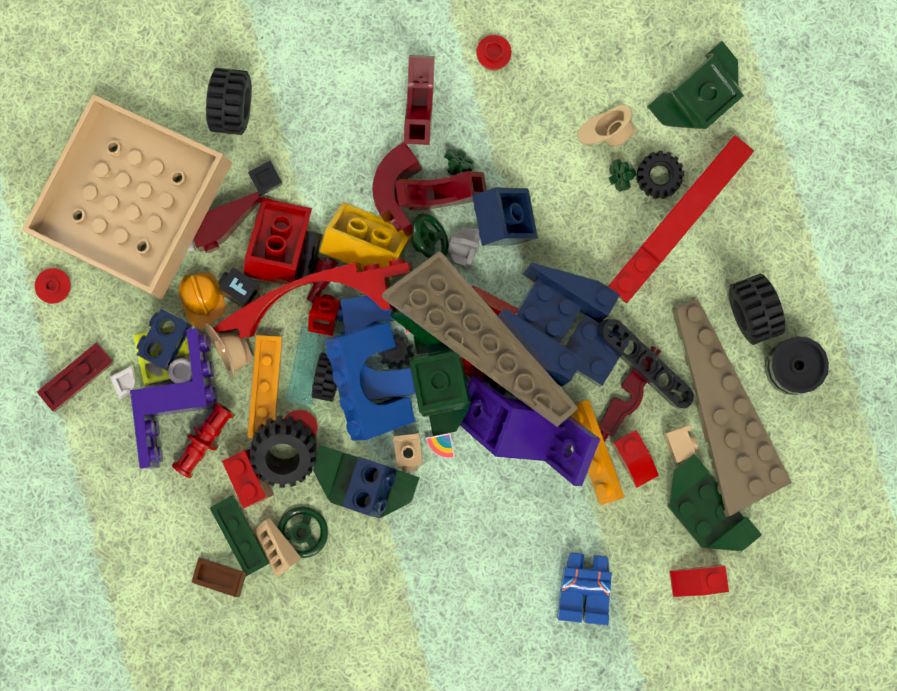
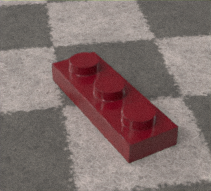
M96 342L40 388L37 393L52 412H56L115 362L101 345Z

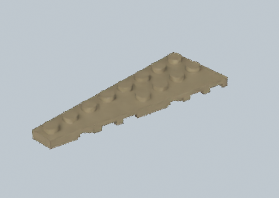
M441 251L434 254L382 294L385 301L558 427L579 409Z
M696 299L675 309L673 313L679 337L683 341L686 365L690 368L693 380L691 385L692 389L696 392L699 404L697 409L705 441L709 444L712 468L715 469L719 484L717 486L718 492L722 495L725 507L723 512L728 517L791 484L792 481L699 300Z

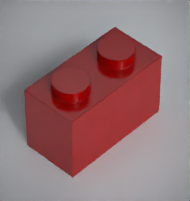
M251 449L243 450L222 461L243 509L274 496L270 485H268V480L266 479L263 482L259 479L260 473L255 474L253 471V465L250 464Z

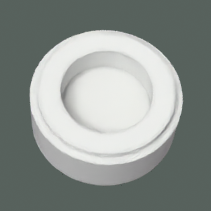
M179 358L169 365L168 375L173 382L184 383L192 381L189 360Z

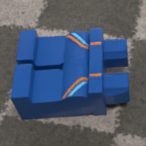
M570 552L567 566L563 565L557 619L582 623V608L585 596L583 621L589 624L609 626L612 572L609 570L608 557L594 555L593 567L583 568L584 554Z

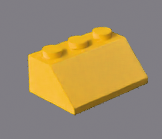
M342 202L326 228L320 252L347 264L361 263L362 270H364V266L379 264L380 268L390 266L389 261L402 259L411 235L407 237L403 230L397 232L390 221L385 223L382 217Z

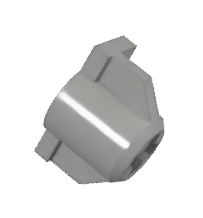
M466 227L452 235L448 252L455 264L468 269L471 268L475 253L479 251V228L473 230Z

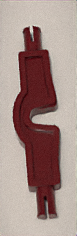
M651 346L650 350L658 357L661 351ZM648 357L643 358L641 361V367L644 371L651 367V360ZM634 370L630 372L621 384V388L631 395V400L624 402L614 397L598 425L604 442L608 436L613 437L624 418L633 413L643 399V388L647 382Z

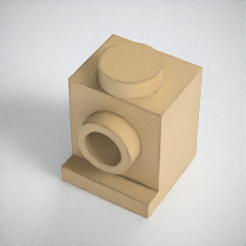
M691 425L663 434L674 463L681 462L682 464L693 454L696 455L695 450H698L697 442L693 435L689 436L688 431L693 430Z
M420 434L393 436L397 468L402 467L403 472L418 471V465H423ZM406 448L413 450L411 458L404 457L403 452Z

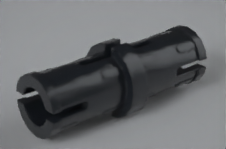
M306 231V239L300 256L301 261L296 280L314 274L316 262L320 258L317 256L322 234Z

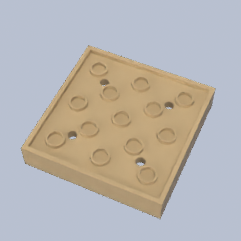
M93 94L22 231L162 300L232 162L222 153ZM118 145L117 150L112 152V148ZM182 175V180L176 183V178ZM82 213V218L77 220V215ZM147 244V248L141 251V246Z

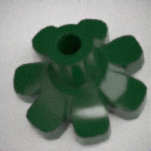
M451 148L444 154V157L449 160L447 172L450 175H456L459 170L466 172L474 169L472 165L474 161L469 157H465L466 152L461 149L456 151Z
M620 159L612 161V165L609 168L610 174L613 175L609 177L611 185L615 184V188L619 192L629 190L631 188L629 181L633 180L636 176L635 169L629 168L628 162H621Z

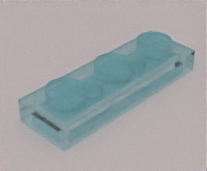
M301 327L286 402L312 407L314 399L311 395L313 379L321 352H324L327 335L308 332V327Z

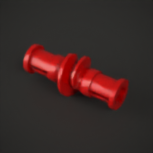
M216 402L214 404L215 409L207 420H204L201 428L194 425L193 429L196 431V435L189 433L186 435L191 442L188 443L179 460L172 464V467L181 475L191 478L193 476L192 471L199 461H202L208 449L212 451L218 449L215 439L219 437L227 421L235 416L230 409L221 403Z

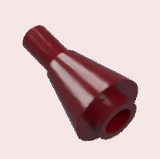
M325 257L324 260L318 259L315 273L336 268L339 263L328 257ZM330 282L313 283L307 300L313 303L315 296H320L322 290Z

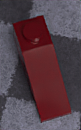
M252 193L208 211L193 239L196 248L200 252L205 251V253L218 250L220 248L219 244L224 243L261 202L262 199L259 193Z

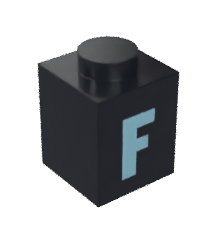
M232 268L229 273L225 272L218 282L220 294L241 308L250 304L260 290L259 283L235 268Z

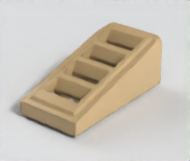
M270 518L266 519L254 530L277 578L301 559Z

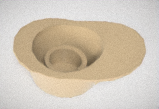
M619 105L589 119L578 130L577 137L579 142L585 145L600 142L610 146L623 144L636 133V128L631 121V107Z
M205 324L206 333L222 358L228 375L232 380L235 379V371L253 361L247 342L235 333L217 335L209 324Z

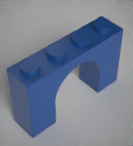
M368 296L341 299L342 306H339L338 319L339 322L344 321L345 331L340 332V335L375 323L396 321L390 316L393 309L382 310ZM363 364L360 371V386L369 401L416 395L411 368L382 372L373 370Z
M390 322L375 323L325 340L326 354L331 362L333 380L338 388L340 406L344 411L347 432L351 436L352 441L368 440L416 422L409 397H396L374 404L366 398L360 386V371L364 362L376 353L396 347Z

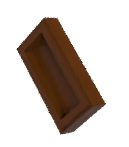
M198 558L191 583L233 597H240L247 572L205 558Z

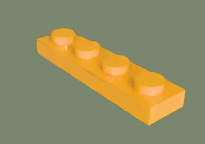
M256 335L247 438H253L261 423L265 425L267 419L272 418L273 421L276 420L283 337Z
M589 399L575 404L579 409L571 416L600 438L588 470L600 505L624 498Z

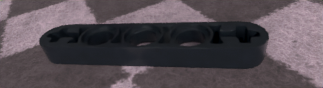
M605 319L600 322L597 329L600 339L670 405L685 409L692 404L694 400L692 389L624 324L616 319ZM608 326H614L612 331L621 337L618 339L616 336L608 335ZM628 340L632 341L634 346L632 353L629 355L623 349L625 342ZM645 357L651 360V367L647 371H644L641 367V361ZM665 373L668 376V383L662 388L658 380L660 375ZM674 389L677 392H683V401H678L680 397L671 391Z

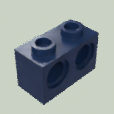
M161 309L159 313L156 312L149 322L151 328L147 336L143 335L136 347L139 351L136 355L168 371L169 365L175 360L187 338L186 329H191L193 325ZM168 321H173L175 325L173 332L165 334L163 332L164 324ZM155 344L162 346V353L158 357L151 355V348Z
M358 457L342 507L380 519L387 506L386 498L389 489L392 488L395 482L396 469ZM376 470H378L379 476L378 479L374 482L373 474ZM369 495L370 503L365 507L364 501Z

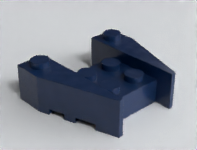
M531 263L522 275L533 281V284L517 311L513 314L504 308L497 316L559 386L563 387L572 380L583 361V358L560 344L580 311L600 323L609 316L620 294L600 281Z

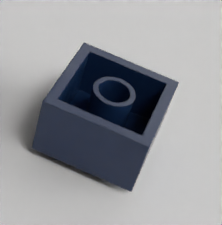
M495 187L472 195L482 246L518 245L538 238L528 188Z
M584 315L565 347L583 358L576 373L601 387L620 357L598 336L597 329L600 323ZM609 329L608 335L616 336L618 339L621 337ZM626 341V342H625V344H624V346H623V349H624V350H625V348L627 347L629 341Z

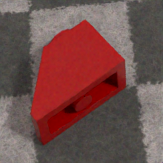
M637 430L611 443L636 488L659 476L651 455Z
M718 564L669 571L673 597L703 596L729 592L725 565Z

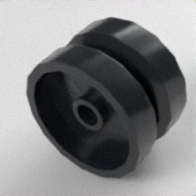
M797 336L784 340L774 346L766 357L765 373L767 380L774 389L783 394L799 395L814 391L823 384L828 375L829 361L826 351L818 342L808 337ZM798 362L800 365V367H798L797 370L794 367V363Z

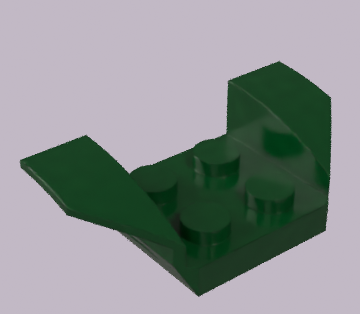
M723 41L705 55L707 60L673 90L663 92L647 106L662 125L707 129L744 96L738 83V59Z
M413 336L417 355L411 356L409 362L419 412L423 417L429 416L433 436L456 432L471 406L469 405L471 399L463 358L443 342L426 346Z
M320 445L315 466L313 467L314 474L330 503L342 506L358 457ZM378 470L373 474L374 482L378 479ZM399 470L395 471V482L392 488L389 489L386 498L387 506L380 518L412 502L420 477ZM369 495L365 498V507L370 503Z
M693 454L674 470L671 495L667 505L668 509L700 547L743 551L762 534L749 518L743 516L739 511L731 516H725L723 512L725 507L722 495L718 492L717 484L708 475L709 471Z

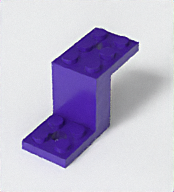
M198 328L186 329L193 381L130 390L140 469L160 468L159 462L163 461L161 446L157 447L156 436L160 435L158 421H154V417L213 409L214 402L218 401L216 387L211 386L210 378L214 377V366L212 361L209 362L207 352L211 351L210 338L205 336V333Z
M471 376L468 384L471 399L469 405L471 406L460 425L495 457L545 461L573 486L583 485L600 442L599 437L572 416L568 417L557 427L523 401L506 398L482 377Z

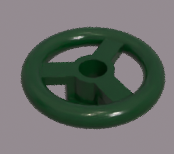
M422 213L417 215L412 224L413 235L411 239L415 250L429 259L435 254V243L441 240V253L446 257L449 241L441 223L430 214ZM423 221L429 222L437 232L430 230Z
M304 506L293 508L287 511L278 523L277 528L287 540L293 539L297 543L306 542L311 549L301 551L295 549L301 558H309L316 555L327 542L328 526L326 520L313 508ZM304 514L302 522L296 523L291 528V531L285 532L286 524L292 517ZM312 517L320 526L321 534L318 542L312 537V529L309 526ZM299 528L306 530L307 534L305 537L302 538L298 535Z

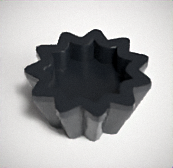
M397 333L394 336L396 347L379 352L378 355L382 356L381 363H387L389 369L396 366L400 370L403 364H410L409 358L414 356V354L411 352L413 344L408 343V337L401 338Z

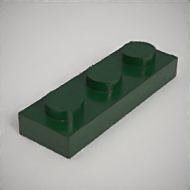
M234 495L210 507L242 570L247 572L246 576L267 566L269 562Z

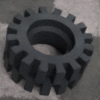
M658 151V153H650L649 156L642 160L636 173V180L640 185V190H643L645 195L648 197L649 195L653 196V199H665L668 196H672L679 189L683 182L684 171H682L683 165L678 162L679 158L677 156L672 157L670 152L663 153V151ZM656 166L665 167L670 175L669 181L661 185L654 183L650 176L651 170Z
M321 352L315 370L311 395L312 398L332 402L337 385L333 380L331 362L327 354Z

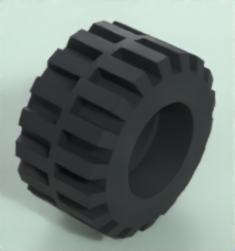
M225 68L214 69L209 80L206 98V121L210 132L242 135L246 130L252 97L251 78L248 71Z
M760 273L730 284L729 300L731 309L741 333L749 343L755 345L785 333V316L780 299L772 283L765 275Z
M281 415L276 416L275 421L272 418L267 419L265 425L261 423L258 427L257 432L253 435L251 444L250 464L253 465L255 474L260 473V480L264 482L267 479L269 481L268 485L274 486L277 483L280 484L279 488H285V484H290V487L296 486V481L302 483L306 480V475L310 476L316 462L317 443L314 433L311 434V428L308 425L303 426L304 421L300 419L297 422L293 421V416L283 419ZM277 444H287L295 448L298 453L292 458L281 459L274 456L269 449Z

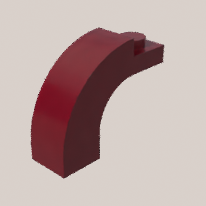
M409 55L404 144L430 145L435 56Z
M402 142L392 149L379 164L373 179L372 192L376 209L386 223L390 220L397 232L403 230L408 237L412 234V225L399 207L395 181L409 179L421 171L422 168L407 144Z
M466 171L451 177L434 180L401 179L395 181L399 207H409V210H426L473 202L472 195L487 191L484 172Z

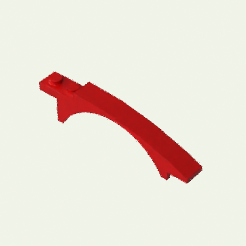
M734 135L607 287L620 294L619 298L627 304L753 154L754 150Z
M404 259L389 261L390 266L380 268L379 264L364 266V271H362L361 263L354 262L310 274L268 292L225 318L213 329L216 333L239 329L240 338L253 337L264 315L281 297L296 288L316 282H336L348 285L366 294L382 310H391L394 306L382 297L384 291L391 287L389 278L409 274L414 270L413 264L405 263Z

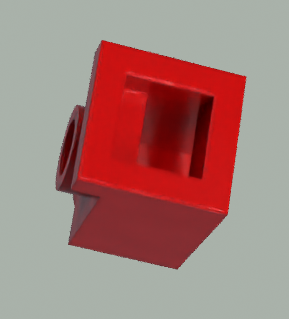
M325 294L322 297L315 296L309 312L308 332L333 336L338 320L340 300H336L329 294ZM316 319L329 321V324L316 322Z

